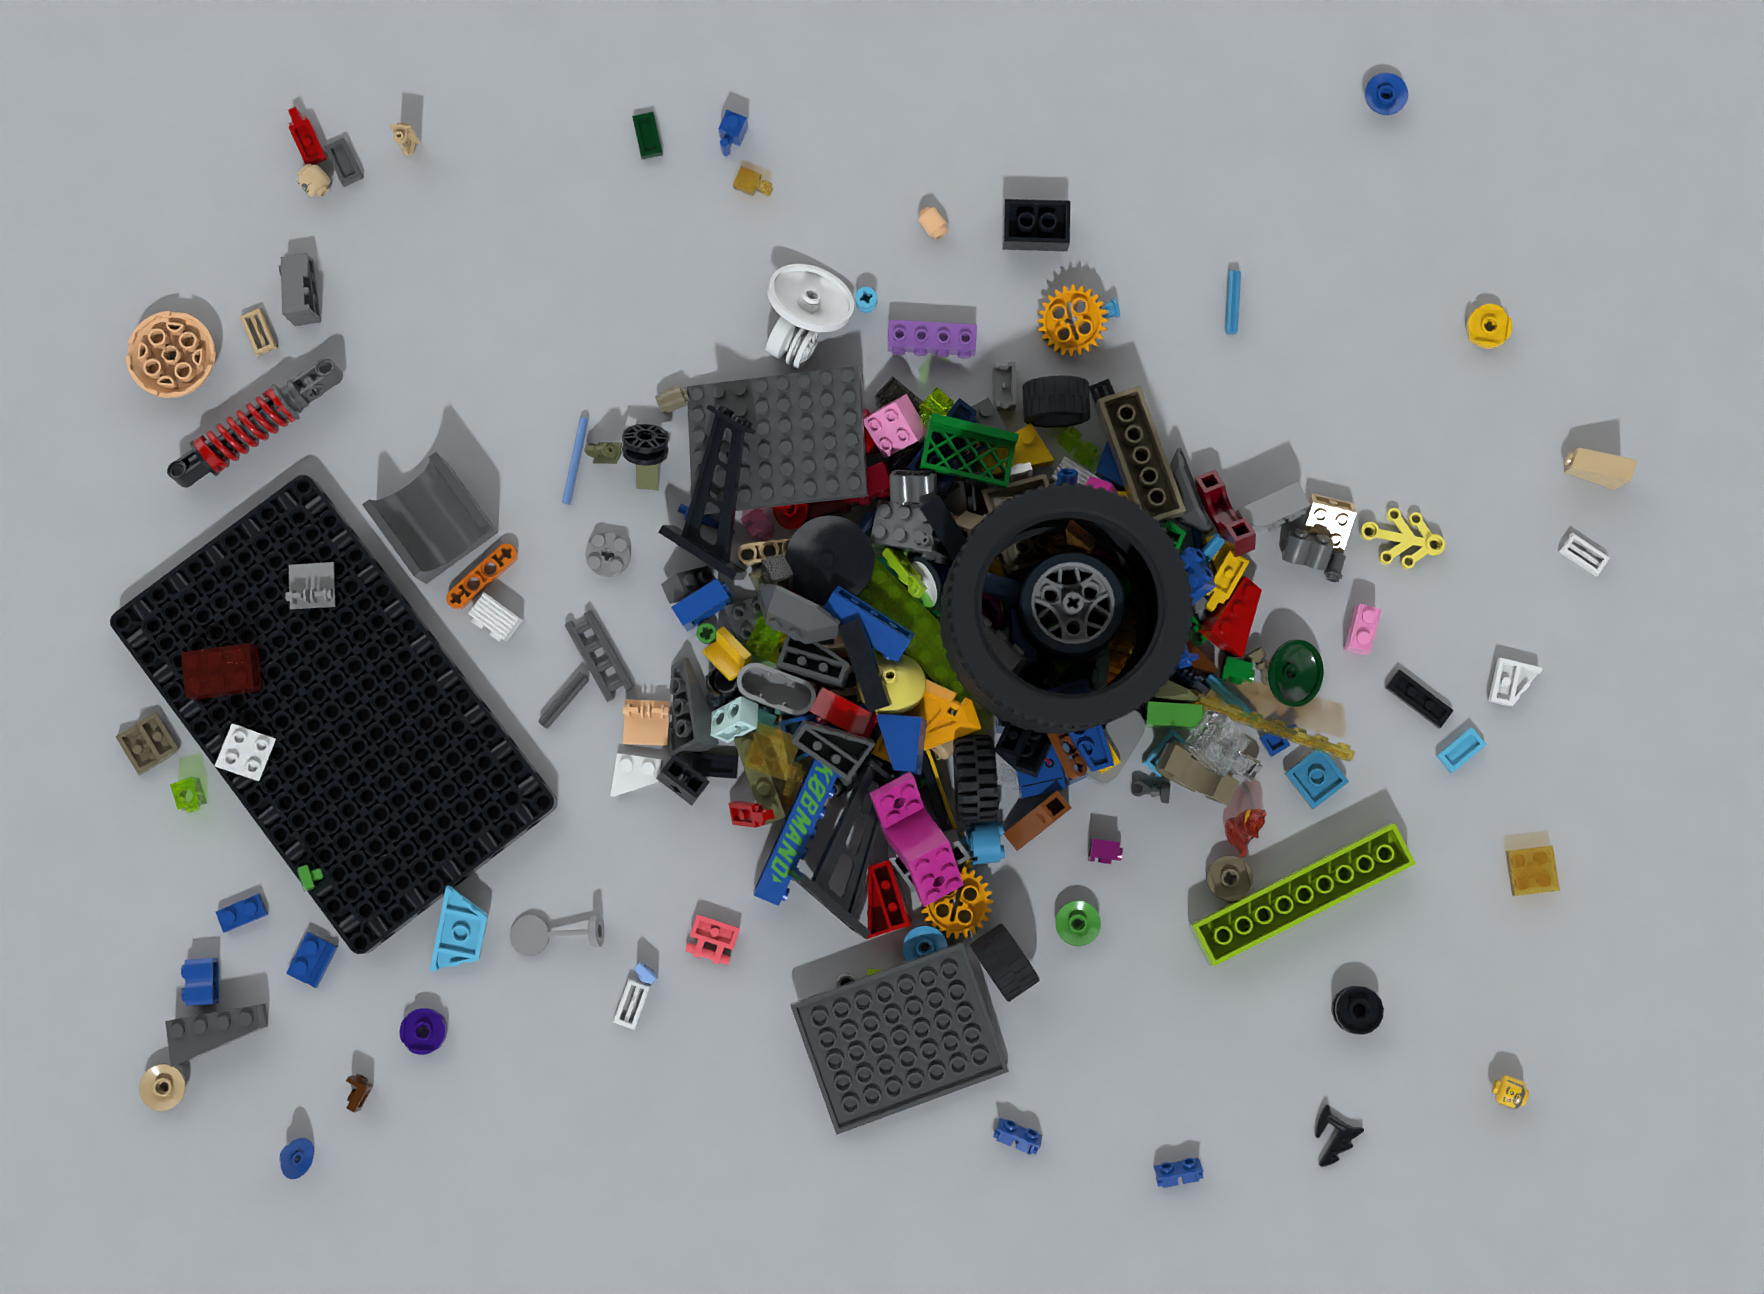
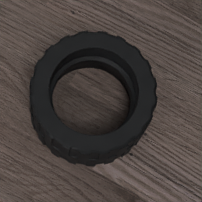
M1069 375L1039 377L1025 382L1022 386L1024 422L1027 425L1031 423L1035 427L1044 428L1069 427L1083 424L1091 417L1089 382L1084 378Z
M1003 924L997 925L970 944L976 957L1008 1002L1040 981L1036 971Z

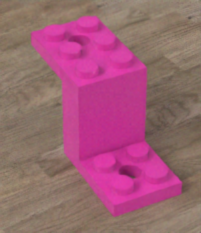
M910 772L869 793L884 836L910 872L919 901L923 907L963 886L950 842L925 810L915 779Z

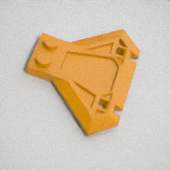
M893 675L887 676L888 679H892L894 677ZM925 679L926 688L921 701L910 711L900 714V716L922 717L927 720L924 751L953 741L958 737L982 730L972 700L965 697L962 703L955 700L957 693ZM951 708L957 711L955 716L949 714ZM881 733L871 754L891 763Z

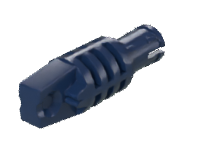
M1190 667L1178 668L1170 677L1192 693L1196 690L1206 696L1211 690V687L1203 682L1205 677Z

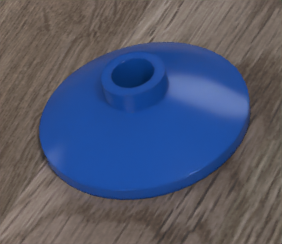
M1381 73L1371 78L1366 85L1365 100L1374 112L1381 115H1392L1399 112L1405 106L1408 100V88L1399 76L1392 73ZM1381 95H1386L1388 99H1383Z

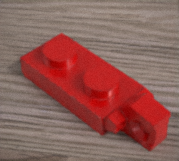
M296 106L288 109L293 121L288 123V128L305 165H316L327 160V156L308 117H302Z
M743 801L728 803L732 825L756 828L766 825L765 821L775 819L773 810L763 809L762 804Z

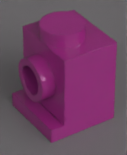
M1092 838L1090 840L1088 861L1095 862V858H1098V863L1111 864L1112 860L1121 861L1123 848L1119 847L1120 842Z

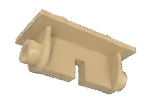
M399 122L397 125L389 124L394 133V141L400 146L402 153L405 156L413 155L415 144H421V141L412 126L403 122Z

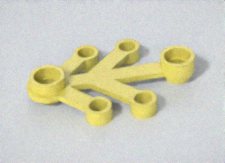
M1397 508L1388 510L1386 518L1388 521L1394 522L1401 533L1379 529L1378 525L1374 522H1366L1359 530L1360 536L1367 541L1379 538L1399 542L1398 545L1389 551L1380 553L1378 559L1383 565L1391 563L1394 557L1412 545L1422 548L1412 555L1404 556L1400 560V565L1404 569L1412 568L1415 562L1427 554L1437 556L1445 549L1443 537L1439 534H1432L1423 522L1422 515L1418 512L1409 515L1408 523L1413 527L1416 526L1422 537H1417L1413 534L1401 517L1400 510ZM1392 511L1397 514L1396 519H1393L1390 516V513ZM1412 516L1418 517V523L1412 521ZM1366 528L1371 530V536L1365 534ZM1431 541L1436 543V549L1431 548ZM1383 554L1389 556V561L1383 560ZM1406 558L1411 560L1410 566L1405 564Z

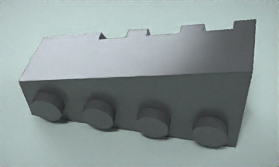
M265 1004L165 1021L171 1067L181 1065L268 1027Z

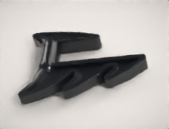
M1327 1104L1319 1116L1315 1137L1319 1138L1328 1123L1339 1131L1319 1162L1320 1167L1339 1161L1338 1156L1332 1157V1155L1342 1153L1353 1147L1352 1143L1342 1144V1142L1352 1140L1364 1132V1128L1352 1127L1332 1115L1330 1106Z

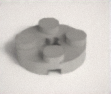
M615 533L595 535L586 548L585 554L588 566L597 575L611 578L617 576V574L628 567L631 560V551L627 542ZM607 549H611V553L614 554V557H610L609 561H606L605 557L602 556L603 552H606Z

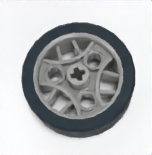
M1066 551L1053 554L1041 560L1032 568L1021 586L1017 598L1016 614L1019 627L1025 639L1034 649L1047 657L1059 661H1078L1099 653L1115 637L1125 616L1126 598L1117 574L1107 563L1096 556L1084 552ZM1062 573H1073L1075 584L1062 585ZM1056 575V583L1048 578ZM1080 575L1086 577L1087 579L1081 582ZM1091 589L1095 593V598H1086L1084 590ZM1052 592L1055 595V601H1047L1044 593ZM1104 601L1106 610L1100 607L1098 604ZM1035 606L1043 610L1038 616ZM1091 610L1105 618L1103 626L1088 622ZM1048 613L1056 625L1046 630L1039 620ZM1067 625H1076L1078 627V633H1069L1067 630ZM1087 629L1097 633L1088 638ZM1058 630V631H1059V638L1056 637V636H1054V635L1051 634V633H1053V632H1055V631Z

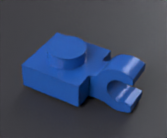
M1293 724L1284 731L1277 726L1259 737V740L1269 756L1272 757L1291 746L1288 739L1301 731L1297 724Z

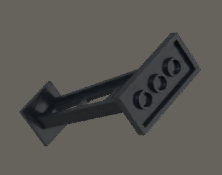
M708 404L706 409L713 412L715 417L684 528L681 530L675 525H662L658 533L731 580H744L748 572L731 562L730 555L745 432L755 435L756 430L751 428L753 424L748 420L738 416L734 417V412L729 408L719 404L716 406ZM725 428L730 429L732 432L727 464L719 459V451ZM717 465H720L726 471L721 502L710 495V488ZM708 502L713 503L720 510L717 540L714 545L704 540L700 535L705 508Z
M868 755L861 763L864 767L812 878L810 879L794 867L787 873L847 927L865 939L871 931L854 917L880 828V822L873 803L868 816L861 812V806L872 781L876 782L878 789L898 778L893 773H887L883 770L885 766L876 758L872 759ZM860 817L865 823V828L856 854H853L847 849L846 841L855 819ZM846 853L852 860V868L842 896H838L830 889L829 880L840 855Z

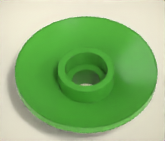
M1068 902L1057 913L1055 920L1056 931L1067 944L1073 946L1087 945L1095 940L1100 932L1101 919L1099 913L1087 902ZM1075 919H1080L1081 926L1078 928L1073 925Z

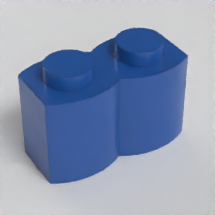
M218 958L185 960L184 965L181 967V976L185 979V988L182 989L181 997L185 1001V1005L219 1004Z

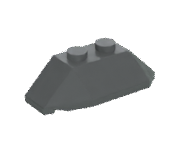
M1178 448L1169 466L1186 511L1182 516L1177 517L1176 520L1178 523L1196 529L1202 534H1210L1213 530L1183 450Z
M760 583L758 602L766 625L770 626L773 630L787 634L792 639L805 644L838 637L840 631L838 626H840L841 621L833 618L822 607L778 585Z

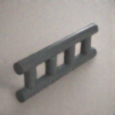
M592 610L584 613L587 620L575 627L574 623L570 621L564 626L603 696L609 702L615 699L612 693L614 690L624 685L626 691L634 688V685ZM592 628L597 640L586 646L580 634ZM602 647L608 659L596 665L590 653ZM613 666L619 678L607 684L601 672Z

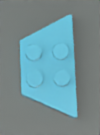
M447 886L445 889L430 971H437L439 968L447 966H458L463 962L478 961L481 955L488 914L451 886Z

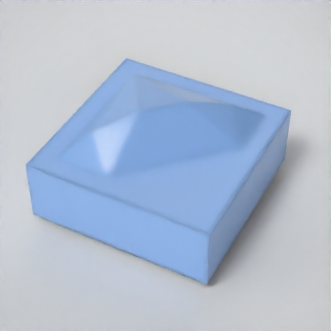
M643 962L634 968L642 982L651 985L658 978V975Z

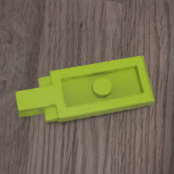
M885 548L882 555L887 560V565L896 571L898 579L908 586V592L913 597L921 598L928 589L922 582L924 578L902 551Z

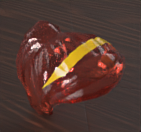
M1261 808L1244 810L1237 817L1229 818L1225 822V836L1229 843L1238 850L1240 858L1245 857L1249 853V842L1253 838H1259V830L1266 822V810Z

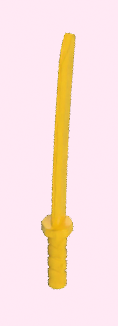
M930 749L926 750L952 828L956 829L957 826ZM969 859L962 863L963 867L967 866V869L973 868Z

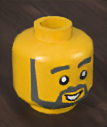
M1505 1075L1500 1081L1495 1080L1492 1093L1495 1094V1100L1498 1104L1516 1110L1520 1106L1524 1107L1526 1104L1529 1089H1526L1525 1082Z

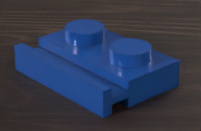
M307 932L286 974L314 988H318L339 946L311 932Z

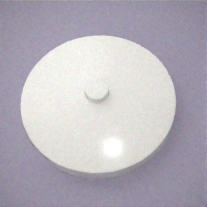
M806 264L783 266L773 273L768 285V299L775 311L793 325L809 331H836L849 322L854 310V299L847 286L830 272Z

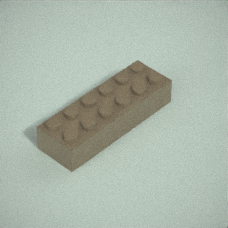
M1141 386L1098 399L1095 408L1128 499L1134 504H1139V508L1143 511L1146 509L1149 515L1157 519L1159 523L1182 516L1186 510Z

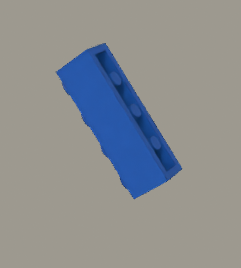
M839 585L823 608L833 618L841 621L840 625L861 618L871 648L880 651L882 656L890 661L898 662L915 635Z

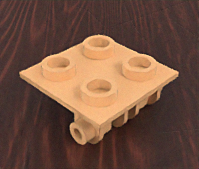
M625 699V705H623V744L668 746L670 701Z

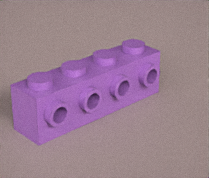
M889 320L888 351H892V354L904 355L905 352H910L916 356H926L928 353L936 354L937 357L958 355V358L968 359L971 356H975L977 325Z

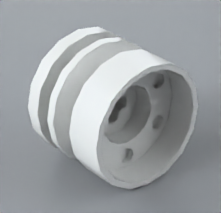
M781 316L770 334L765 351L778 359L787 352L786 363L791 364L794 361V368L799 370L814 352L820 332L809 331L803 328L799 329L798 326L793 325Z

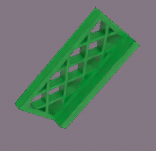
M936 413L930 415L927 421V432L920 468L1002 488L1008 487L1015 445L1019 437L1018 433ZM932 431L941 433L945 441L935 445L931 439ZM956 437L962 438L967 445L959 451L951 441ZM978 442L984 443L988 449L981 456L973 447ZM948 443L954 454L945 459L938 448ZM1000 447L1009 449L1008 457L1003 461L995 453V450ZM969 448L976 459L966 464L960 453ZM933 451L941 460L936 465L926 463L927 455ZM988 454H991L997 462L990 469L987 468L982 460ZM955 456L963 466L958 470L951 469L947 461ZM977 461L984 470L980 475L973 474L969 466ZM1000 467L1004 473L1003 481L996 480L991 471Z

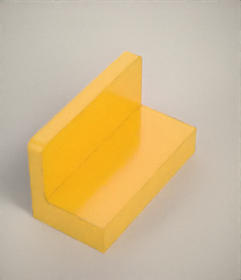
M724 626L717 630L716 641L703 649V654L729 681L736 678L740 670L747 664H750L752 655Z

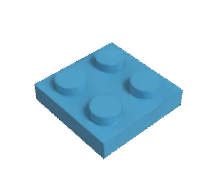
M1319 746L1284 773L1311 809L1316 808L1349 782L1322 746Z

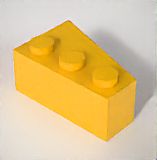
M1031 423L1015 432L1019 434L1015 445L1012 467L1019 463L1024 464L1030 462L1032 469L1053 465L1054 458ZM1000 447L995 450L1001 461L1008 457L1009 449ZM988 449L985 450L984 452L980 453L979 456H981L982 454H984L985 452H987ZM991 454L982 458L988 469L997 464ZM978 461L975 462L974 465L978 471L984 472ZM1000 467L991 471L995 479L1004 477Z

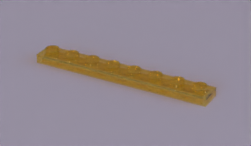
M1189 689L1198 699L1196 702L1186 704L1203 705V711L1348 762L1353 760L1355 751L1350 750V745L1342 742H1337V745L1328 742L1329 738L1316 734L1313 737L1306 734L1307 730L1285 727V723L1280 720L1272 719V722L1263 719L1264 715L1253 711L1250 714L1245 713L1237 705L1229 704V706L1220 704L1221 700L1208 696L1206 699L1198 696L1199 692Z

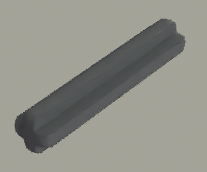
M579 672L538 722L544 728H549L587 684L589 678L582 672Z

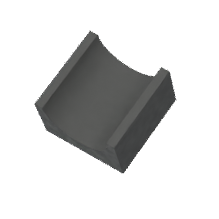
M437 452L429 456L430 461L426 469L410 484L388 497L379 500L369 499L362 504L412 575L425 584L432 581L498 533L450 465Z

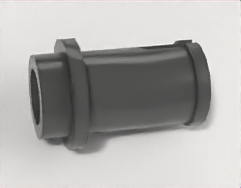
M1332 553L1329 569L1325 571L1326 580L1338 583L1342 579L1343 575L1341 572L1346 559L1345 555Z

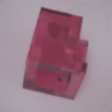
M760 508L752 510L740 519L744 527L747 524L749 525L746 529L754 539L758 537L763 542L769 541L774 536L772 533L775 532V529Z

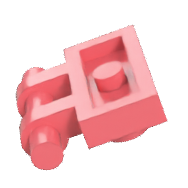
M697 914L690 936L697 938L698 941L696 945L688 943L685 951L692 953L697 958L704 957L713 960L712 963L718 965L720 963L729 965L731 956L723 954L724 948L734 950L740 928ZM705 941L718 945L716 951L704 948Z

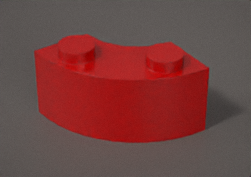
M823 687L810 709V712L817 715V721L827 726L831 722L848 733L869 738L877 722V715L869 713L864 708Z

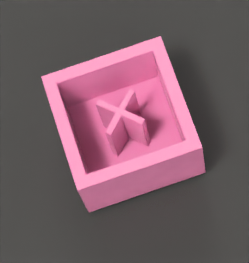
M907 394L881 407L863 419L865 427L884 459L917 442L927 432L926 426Z

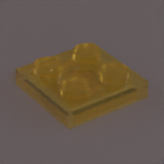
M759 723L743 766L787 781L799 747L791 742L792 734Z
M1553 845L1505 851L1512 896L1560 891Z

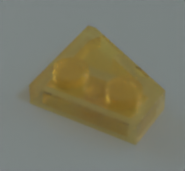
M794 761L785 783L781 802L790 805L798 783H802L807 770H804L805 764Z

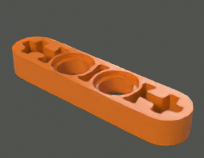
M506 543L494 550L447 593L446 600L448 605L454 609L466 607L517 560L518 552L516 548ZM505 549L507 551L512 549L510 553L512 557L510 559L507 557L503 558L501 562L504 565L501 567L494 558L497 556L500 560L504 556L503 551ZM489 563H494L497 568L496 572L492 575L485 573V566ZM472 578H478L480 581V585L476 590H471L468 587V582ZM462 587L471 594L469 596L463 594L460 598L462 601L460 604L457 602L453 603L455 600L453 596L455 594L459 596L464 592L461 590Z

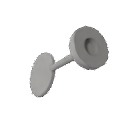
M527 915L519 918L511 928L510 939L515 950L527 956L541 953L548 945L550 937L588 935L589 942L593 947H601L604 942V924L600 915H594L589 919L588 929L549 931V927L543 919L538 916Z

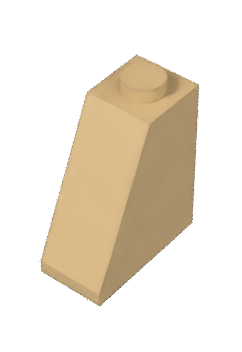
M1578 447L1567 454L1564 465H1566L1564 473L1616 490L1631 482L1638 460Z

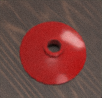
M808 503L772 507L774 517L782 527L790 530L797 529L807 519Z

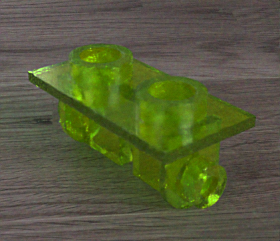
M1067 426L1063 428L1066 433L1061 432L1057 436L1058 444L1069 453L1076 447L1078 450L1073 457L1083 466L1090 467L1094 463L1092 457L1096 459L1100 456L1097 452L1099 449L1092 442L1084 441L1081 438V432L1072 426L1070 428Z

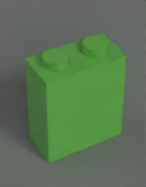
M1151 701L1142 705L1141 716L1144 719L1145 728L1195 731L1202 728V724H1205L1206 711L1202 710L1203 705Z

